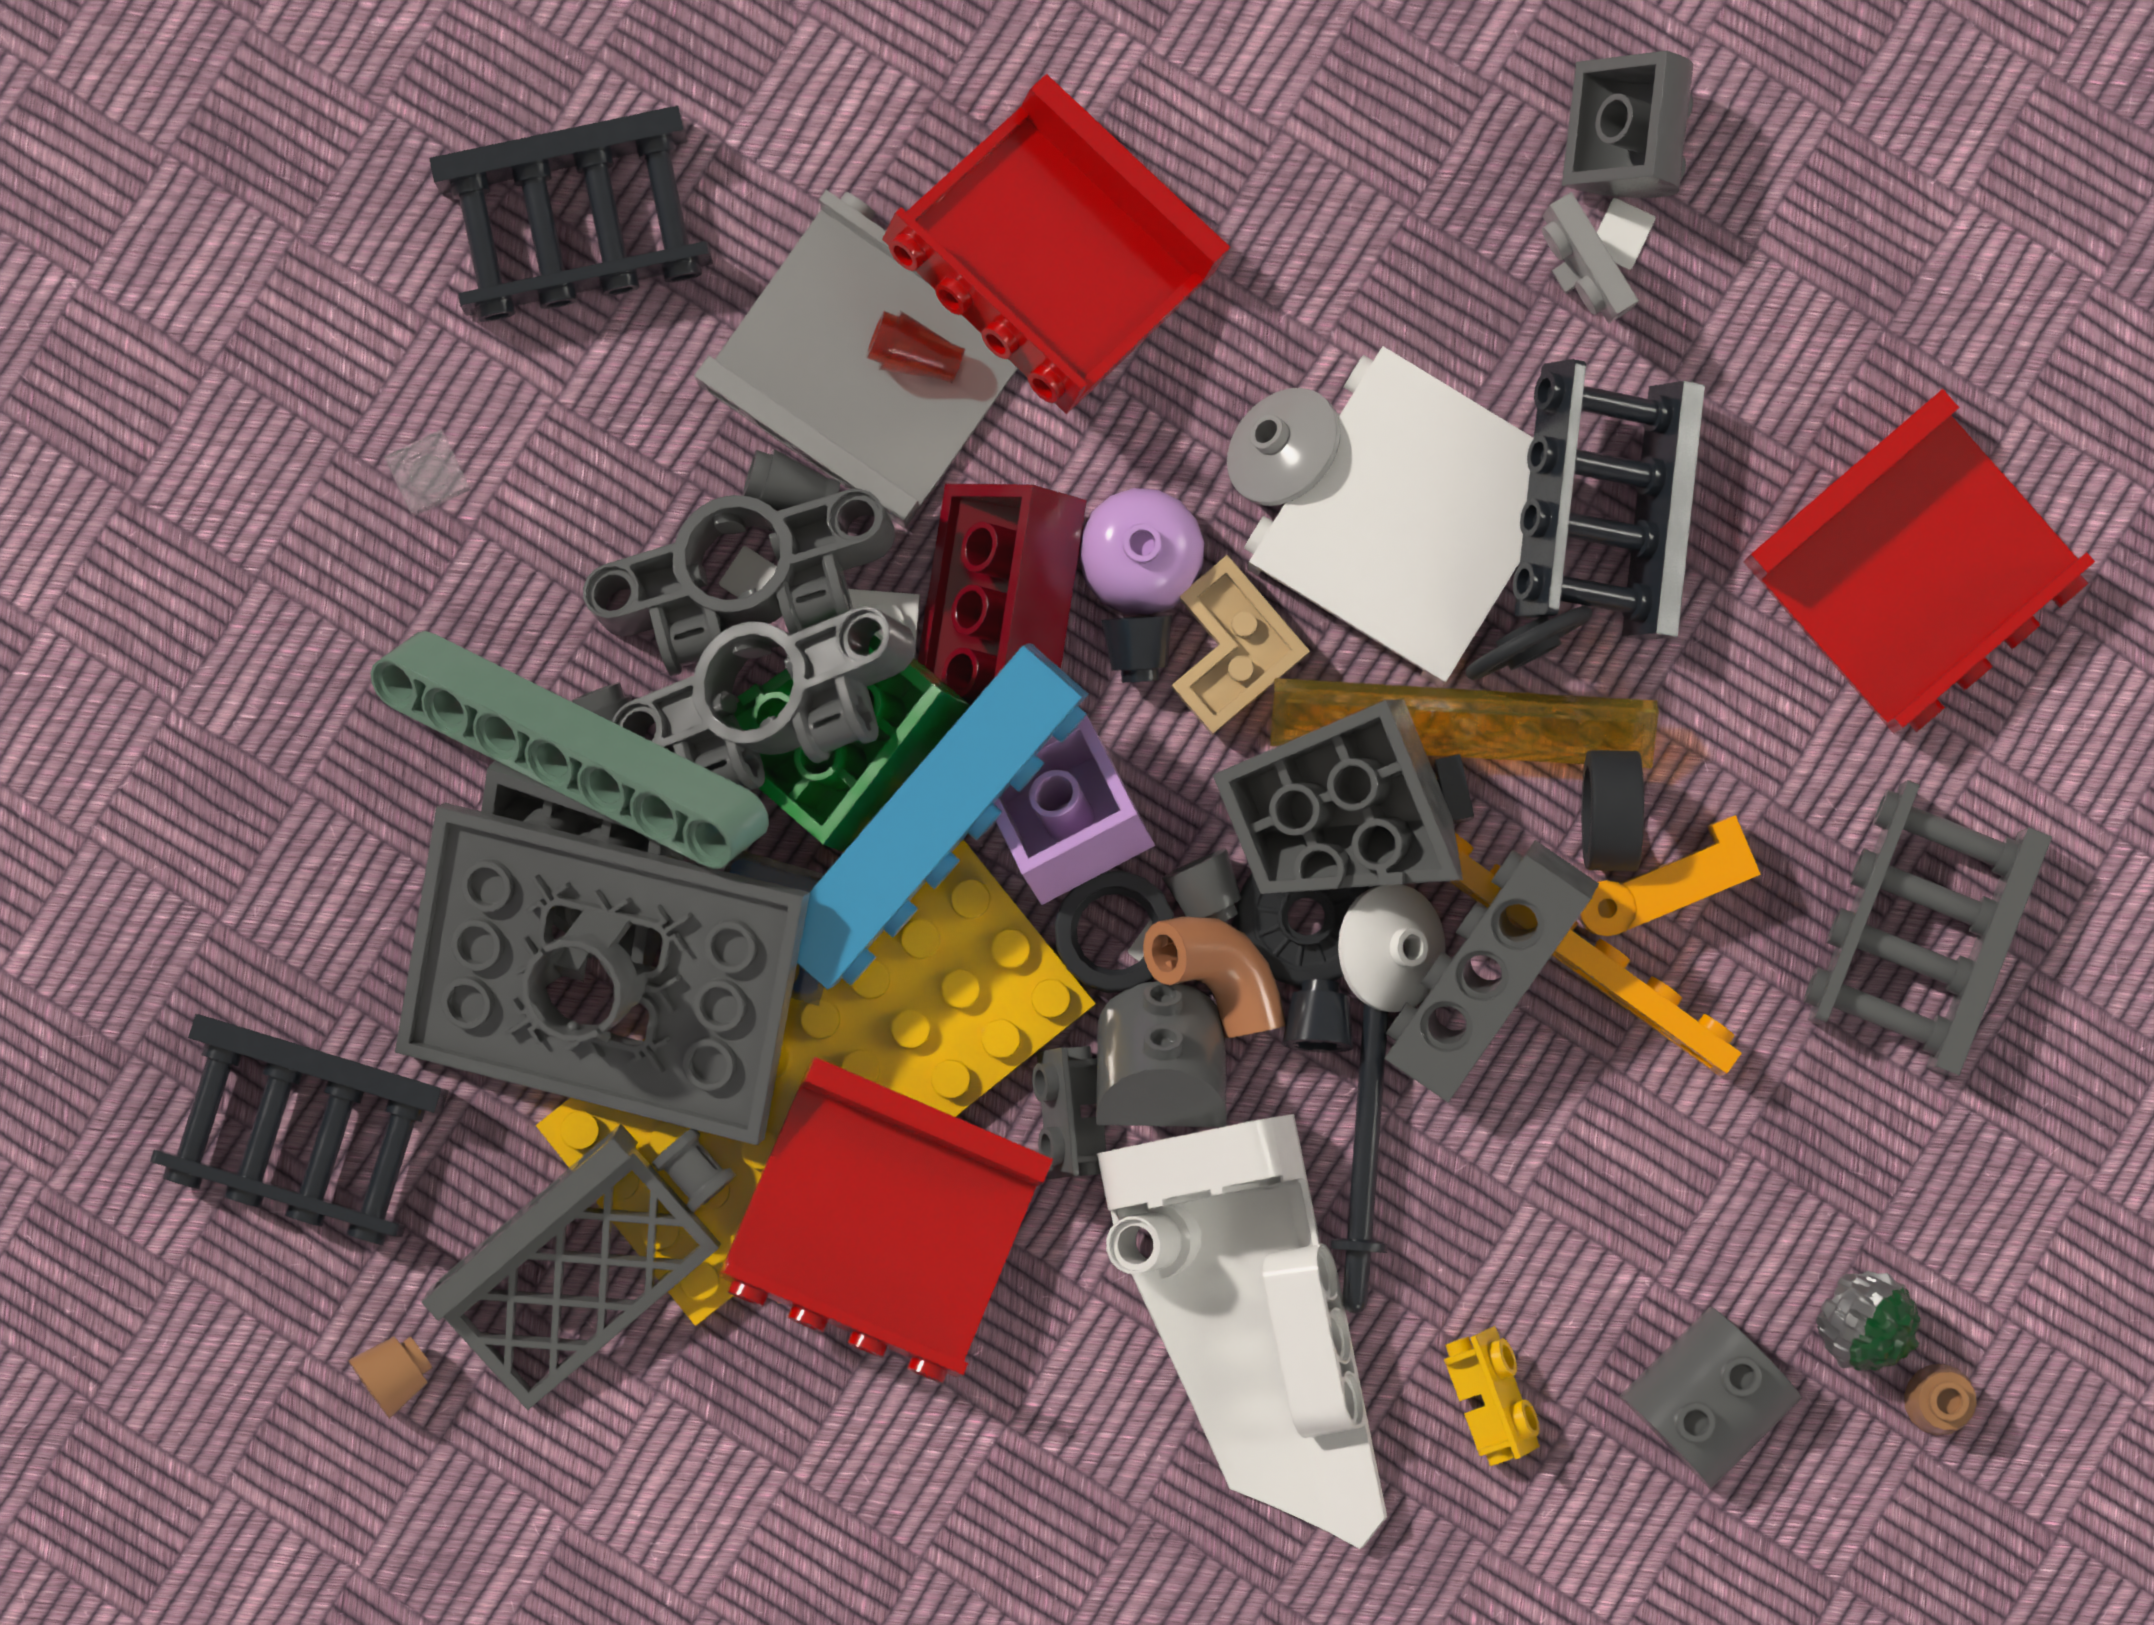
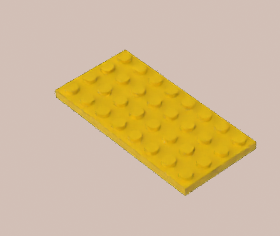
M964 840L952 852L960 859L956 867L936 889L932 888L927 882L910 900L918 908L916 913L893 938L885 931L881 933L868 948L876 956L875 960L851 986L841 979L837 985L829 990L819 983L817 990L812 994L792 990L765 1140L758 1145L699 1131L700 1137L698 1141L722 1169L731 1168L737 1176L710 1201L694 1212L721 1243L719 1249L668 1291L695 1326L733 1297V1295L728 1293L731 1282L718 1276L807 1066L814 1057L957 1117L1096 1005ZM798 963L796 967L794 982L797 980L800 972V967ZM569 1098L535 1125L568 1167H571L620 1124L638 1142L636 1149L650 1165L668 1146L690 1129L574 1098ZM665 1170L657 1171L687 1205L689 1198ZM630 1171L614 1185L613 1210L649 1212L650 1190L633 1171ZM604 1194L596 1200L601 1209H604ZM659 1201L658 1213L671 1214ZM612 1221L639 1256H647L648 1224ZM657 1225L655 1257L683 1259L699 1246L683 1226ZM655 1269L654 1275L659 1280L669 1270Z

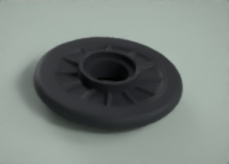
M1585 605L1550 620L1548 616L1540 617L1512 631L1496 641L1497 648L1471 663L1466 668V676L1471 680H1476L1506 666H1509L1510 670L1517 669L1541 657L1562 644L1559 638L1587 622L1592 616L1591 608Z
M1251 873L1240 892L1241 899L1237 903V930L1244 933L1267 960L1275 980L1301 987L1304 980L1322 979L1335 981L1344 976L1338 953L1339 933L1343 919L1351 904L1370 887L1261 894ZM1309 898L1317 901L1322 906L1325 913V921L1318 932L1312 935H1302L1291 928L1288 922V911L1290 906L1297 900Z

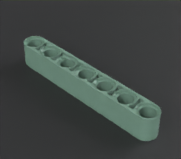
M427 631L417 632L372 666L370 674L374 690L380 699L391 708L706 867L713 869L723 868L767 831L769 821L764 804L748 789L434 633Z

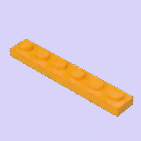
M1455 833L1463 880L1449 882L1476 902L1479 901L1488 908L1501 889L1491 882L1501 866L1494 864L1490 871L1485 869L1469 857L1474 847ZM1514 904L1506 908L1507 917L1514 926L1520 929H1532L1537 926L1536 915L1529 907ZM1575 921L1551 956L1718 1076L1729 1072L1741 1055L1739 1050L1730 1045L1735 1037L1730 1030L1706 1014H1703L1699 1021L1695 1020L1677 1007L1683 998L1676 991L1653 976L1645 984L1625 969L1630 963V959L1618 949L1602 939H1599L1593 946L1574 933L1573 930L1578 925V922Z

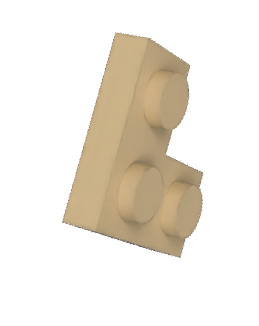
M1228 555L1179 596L1183 605L1218 646L1171 685L1174 692L1212 736L1310 653V650Z

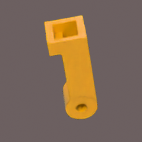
M1736 815L1729 816L1707 826L1714 842L1712 845L1621 883L1609 880L1597 881L1599 885L1578 917L1582 926L1593 934L1602 936L1617 935L1761 875Z

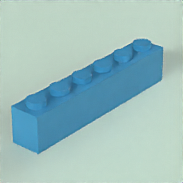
M1031 643L1023 645L810 891L797 963L827 990L837 985L841 979L851 986L875 960L876 956L868 948L881 933L885 931L893 938L916 913L918 908L910 900L927 882L932 888L936 889L956 867L960 859L952 852L966 835H971L977 841L1000 816L1002 811L994 803L1011 785L1020 792L1041 769L1044 762L1036 755L1051 737H1055L1062 743L1082 722L1087 714L1078 706L1089 694Z

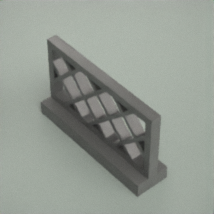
M622 1124L617 1126L431 1285L421 1301L437 1321L444 1317L527 1410L711 1256L721 1245L719 1240L636 1149L638 1142ZM630 1171H633L650 1190L649 1212L613 1210L614 1185ZM604 1194V1209L588 1208ZM659 1201L671 1214L658 1213ZM575 1218L603 1220L601 1253L565 1250L566 1226ZM612 1221L648 1224L647 1256L610 1254ZM657 1225L683 1226L699 1246L683 1259L655 1257ZM556 1235V1249L541 1248ZM527 1259L555 1261L553 1293L517 1291L518 1267ZM564 1262L600 1265L599 1297L562 1294ZM609 1265L646 1268L645 1292L635 1300L608 1298ZM655 1269L669 1270L654 1283ZM509 1275L508 1290L493 1289ZM479 1300L507 1302L506 1334L481 1332L464 1313ZM516 1304L553 1305L551 1337L515 1335ZM562 1306L598 1309L597 1332L588 1340L560 1338ZM607 1310L621 1311L606 1324ZM493 1345L505 1346L504 1357ZM514 1347L550 1349L549 1373L532 1388L513 1368ZM559 1350L574 1351L559 1364Z

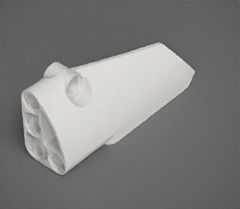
M1294 1114L1260 1119L1098 1153L1108 1211H1111L1113 1226L1106 1239V1251L1110 1261L1119 1270L1132 1275L1187 1392L1229 1489L1298 1517L1359 1549L1363 1548L1386 1520L1387 1513L1346 1312L1342 1302L1337 1268L1329 1248L1325 1244H1320ZM1141 1227L1145 1228L1153 1239V1251L1148 1259L1139 1253L1136 1246V1235Z

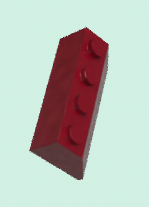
M945 484L918 662L928 668L970 705L974 703L1023 645L1031 643L1061 669L1087 500L1033 484Z

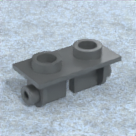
M1091 1046L1063 1047L1036 1052L1037 1064L1033 1070L1032 1084L1034 1094L1037 1100L1041 1102L1043 1128L1039 1134L1038 1148L1039 1153L1053 1159L1048 1170V1179L1101 1174L1097 1154L1107 1151L1104 1125H1096V1117L1081 1118L1080 1105L1097 1104V1058L1092 1059Z

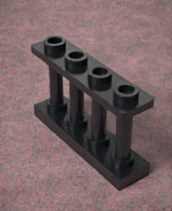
M679 106L430 157L433 180L441 195L452 192L453 199L460 200L478 286V289L458 294L460 307L465 315L477 314L478 321L480 322L501 320L515 315L514 306L539 301L540 308L542 309L563 307L573 304L578 300L576 293L601 288L602 295L605 296L624 294L637 290L640 287L638 280L663 275L664 281L668 283L686 281L702 274L701 267L713 264L708 242L703 241L689 244L670 156L676 152L675 145L688 143ZM638 153L639 160H646L664 250L627 257L608 168L614 166L613 158ZM576 166L577 173H584L602 263L565 270L546 181L552 179L551 171ZM514 179L515 186H522L540 276L503 284L485 194L490 192L489 184Z
M1568 359L1545 363L1541 368V376L1537 380L1534 390V402L1537 412L1534 439L1527 453V465L1530 475L1527 502L1520 516V528L1523 533L1520 565L1516 570L1513 580V592L1516 597L1515 616L1523 618L1556 616L1559 612L1560 601L1622 612L1624 617L1623 637L1640 640L1678 637L1705 385L1679 381L1649 386L1647 399L1584 386L1585 361ZM1581 411L1642 423L1644 436L1641 461L1577 449ZM1574 474L1636 486L1637 501L1634 524L1570 512ZM1567 538L1629 549L1631 555L1627 587L1563 576Z
M195 1014L188 1038L205 1043L201 1055L207 1057L177 1154L163 1150H153L150 1162L166 1167L163 1179L195 1189H200L203 1178L227 1185L224 1194L225 1198L257 1208H261L264 1197L288 1204L285 1216L320 1227L323 1225L325 1216L350 1223L346 1235L382 1246L384 1245L386 1235L403 1237L406 1224L386 1219L385 1217L415 1121L422 1122L425 1111L442 1115L449 1090L211 1017ZM245 1055L266 1062L262 1074L267 1075L268 1079L239 1171L236 1173L203 1163L202 1159L232 1065L239 1066L241 1056ZM304 1073L327 1080L324 1093L330 1095L301 1188L298 1192L265 1182L263 1178L293 1083L300 1085ZM364 1092L388 1099L385 1111L391 1113L361 1210L324 1200L354 1102L361 1104Z

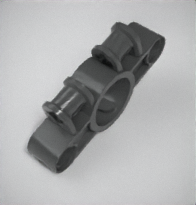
M859 488L838 492L780 511H776L770 505L753 497L742 495L724 496L709 501L695 510L682 525L675 543L610 562L594 569L585 581L583 599L591 613L612 634L630 636L654 629L664 665L670 676H676L681 674L683 666L698 662L708 644L721 632L734 625L746 622L770 624L783 616L788 632L795 634L853 610L844 571L884 557L892 548L895 539V527L878 498L871 492ZM866 515L875 517L873 526L868 532L860 536L848 535L849 526L855 519ZM750 526L773 532L769 534V539L778 564L774 575L761 590L757 591L756 588L747 590L739 595L737 599L733 600L712 597L702 591L701 588L708 585V579L701 563L706 550L719 536L743 533L746 531V527ZM624 589L631 590L630 598L622 608L613 611L606 610L608 599L613 593Z
M866 606L855 608L795 634H790L762 622L737 624L721 632L708 644L699 658L693 676L628 702L619 708L612 722L645 738L649 727L656 723V733L651 742L742 787L745 786L749 790H754L763 786L765 782V772L760 753L768 755L782 754L801 746L811 761L820 763L828 760L830 751L860 740L863 744L875 741L878 737V725L867 687L895 676L907 668L913 660L915 653V637L910 628L901 621L877 609ZM883 629L882 643L877 651L870 655V640L876 632ZM781 646L788 656L787 659H784V662L794 682L789 701L778 717L771 716L763 720L759 729L744 731L734 715L737 711V700L735 695L732 694L736 676L748 659L769 655L772 653L771 648Z

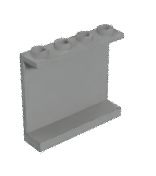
M825 190L819 199L821 210L718 356L714 359L708 355L694 377L699 387L826 475L840 481V484L848 490L859 488L871 492L878 498L890 519L906 529L1018 368L1010 360L1002 359L991 352L984 343L981 333L962 315H956L947 310L937 298L933 287L916 271H909L903 268L890 253L889 246L882 240L886 230L872 221L876 212L871 207L848 192H845L841 199H839L828 190Z

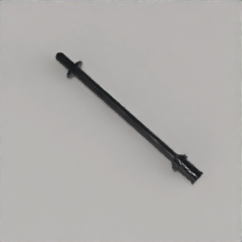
M1364 1004L1347 1238L1331 1240L1330 1249L1346 1250L1342 1302L1344 1308L1353 1314L1362 1312L1367 1306L1371 1252L1387 1253V1244L1382 1241H1373L1372 1235L1389 1012L1376 1010Z

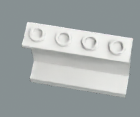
M1382 346L1374 361L1365 355L1361 357L1344 385V388L1352 392L1353 395L1341 414L1337 413L1341 430L1337 454L1329 470L1311 490L1301 497L1285 503L1274 522L1265 516L1262 517L1244 549L1253 554L1247 570L1257 576L1262 571L1419 667L1423 670L1420 676L1442 689L1520 563L1523 538L1520 528V516L1527 502L1530 475L1527 465V453L1534 438Z

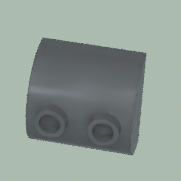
M1666 50L1576 62L1562 186L1593 194L1626 198H1659L1677 194L1680 181L1686 170V160L1683 155L1687 119L1693 108V98L1690 93L1694 66L1692 61Z
M1155 981L1138 984L1129 990H1124L1106 1004L1100 1014L1097 1030L1096 1125L1226 1127L1225 1038L1217 1005L1211 998L1188 985L1180 983L1166 985Z
M1710 1306L1619 1395L1629 1408L1709 1489H1712L1802 1399L1797 1389L1772 1361L1732 1322Z

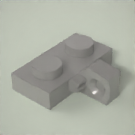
M1570 192L1550 204L1542 215L1547 225L1542 227L1541 230L1554 255L1561 261L1565 260L1564 263L1552 270L1564 293L1567 294L1576 288L1588 310L1593 315L1602 312L1608 324L1631 311L1639 300L1573 193Z

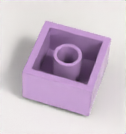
M1087 715L1064 742L1060 743L1055 737H1051L1036 755L1044 762V765L1020 792L1010 785L994 803L1002 811L996 819V823L1023 877L1041 905L1155 846L1103 742Z

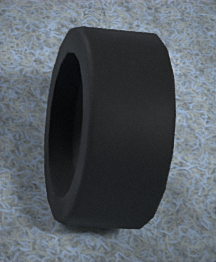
M1587 751L1583 771L1581 809L1582 850L1584 865L1587 870L1637 871L1639 868L1644 831V777L1639 751Z
M1123 870L1104 872L1072 889L1062 900L1055 921L1056 948L1067 970L1086 987L1105 993H1120L1138 984L1151 982L1154 980V977L1148 970L1144 957L1138 963L1126 969L1109 970L1095 965L1084 955L1078 943L1077 926L1082 912L1088 905L1104 895L1120 894L1136 900L1143 906L1152 921V925L1159 921L1174 918V914L1164 894L1146 878Z

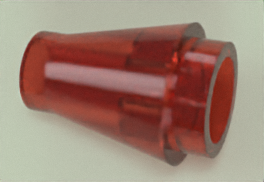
M900 310L898 315L883 311L872 335L866 358L879 363L878 370L935 378L952 384L960 367L965 348L951 343L902 310Z

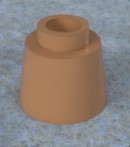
M393 1336L348 1360L355 1373L389 1419L427 1384L423 1374L433 1368L411 1336L402 1343Z
M1931 1364L1918 1370L1908 1381L1904 1393L1905 1410L1911 1422L1921 1431L1932 1435H1950L1962 1429L1973 1417L1977 1406L1976 1393L1969 1378L1958 1368L1947 1364Z

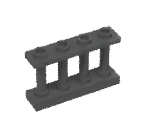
M1907 780L1899 785L1896 792L1887 789L1880 801L1873 825L1882 828L1874 850L1870 851L1864 848L1856 862L1850 879V884L1859 887L1850 911L1840 908L1836 914L1826 942L1835 946V950L1827 970L1817 967L1814 971L1803 1002L1812 1006L1807 1020L1818 1025L1827 1023L1832 1009L1836 1008L1923 1043V1051L1931 1053L1926 1068L1950 1078L1959 1076L2052 836L2028 827L2017 832L2015 840L2006 837L2003 842L1912 806L1920 785ZM1902 830L1993 865L1992 872L2000 875L1992 899L1983 896L1978 901L1890 866L1889 864ZM1879 889L1969 924V932L1977 934L1969 958L1960 955L1957 960H1954L1866 925ZM1856 948L1947 984L1946 991L1953 993L1954 996L1946 1017L1936 1015L1932 1020L1842 984Z

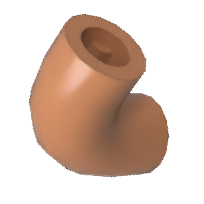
M1177 917L1159 921L1150 926L1145 934L1143 943L1144 959L1148 970L1156 980L1166 985H1174L1192 980H1199L1206 984L1212 992L1217 1005L1224 1038L1243 1036L1286 1026L1280 993L1269 963L1244 933L1217 918Z

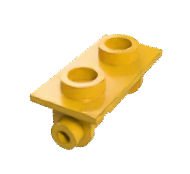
M1496 1326L1490 1327L1471 1337L1467 1336L1445 1344L1449 1357L1443 1360L1447 1366L1459 1401L1481 1394L1485 1406L1464 1413L1479 1456L1486 1455L1489 1465L1493 1466L1512 1458H1521L1540 1447L1536 1437L1540 1432L1537 1414L1532 1404L1527 1399H1522L1514 1375L1517 1373L1514 1352L1505 1339H1500Z

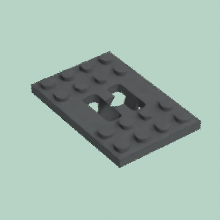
M443 803L436 807L395 1053L758 1145L765 1140L810 892L462 806ZM557 905L583 911L568 932L555 940L552 934V927ZM632 924L653 928L661 934L663 944L658 967L632 962L629 954L618 943ZM589 952L600 960V963L614 983L613 1007L609 1017L599 1025L579 1024L564 1017L552 1004L546 989L547 985L562 976L584 981ZM638 1003L643 1004L648 1009L649 1022L644 1041L607 1032Z

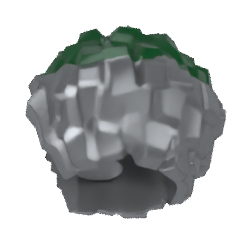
M1866 1271L1862 1274H1845L1838 1281L1834 1298L1825 1299L1821 1307L1822 1312L1817 1316V1329L1820 1336L1824 1339V1348L1837 1359L1838 1366L1842 1369L1854 1368L1857 1371L1869 1369L1878 1371L1883 1367L1894 1366L1900 1359L1907 1358L1912 1350H1916L1920 1344L1915 1338L1921 1322L1916 1304L1911 1298L1909 1290L1906 1289L1905 1284L1897 1283L1888 1273L1878 1274Z

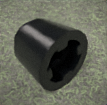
M1172 615L1101 620L1111 670H1121L1122 683L1160 680L1159 668L1168 667Z
M1322 979L1302 981V991L1293 992L1291 996L1282 1041L1283 1046L1294 1050L1320 1053L1346 1052L1354 1048L1349 996L1340 993V983Z

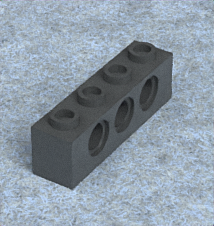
M1534 840L1524 856L1515 850L1511 851L1491 881L1501 888L1488 908L1479 901L1475 903L1456 931L1458 935L1466 939L1453 959L1444 952H1441L1420 983L1430 990L1418 1009L1407 1002L1386 1032V1035L1394 1039L1395 1042L1384 1059L1446 1102L1451 1100L1587 906L1599 885L1598 882L1536 840ZM1514 904L1529 907L1536 915L1537 926L1532 929H1520L1514 926L1507 917L1506 908ZM1480 955L1491 957L1499 964L1502 977L1495 980L1481 978L1474 972L1471 958ZM1443 1006L1456 1008L1463 1014L1466 1027L1461 1030H1451L1444 1027L1436 1016V1009Z

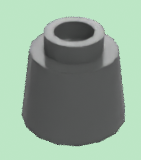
M1226 848L1198 858L1162 877L1186 917L1217 918L1225 922L1238 914L1234 903L1241 899V895Z

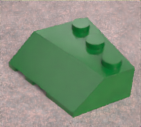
M878 632L870 640V655L877 651L882 643L883 636ZM914 658L907 668L899 674L867 687L878 725V737L875 741L863 744L860 740L830 751L828 760L820 763L811 761L801 746L782 754L768 755L760 753L765 772V782L759 789L825 846L844 853L971 706ZM787 668L762 686L755 684L737 697L740 702L737 703V711L734 715L744 731L759 729L763 720L771 716L778 717L787 705L794 684Z

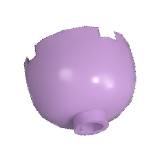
M1132 488L1109 496L1090 513L1082 529L1078 560L1086 585L1102 604L1125 615H1150L1174 608L1181 602L1179 596L1198 580L1203 569L1204 540L1197 519L1180 500L1160 490Z

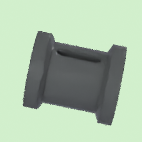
M690 1128L668 1146L651 1165L657 1171L665 1170L689 1198L687 1206L694 1213L717 1195L737 1175L731 1168L722 1169L698 1141L700 1137L699 1131Z

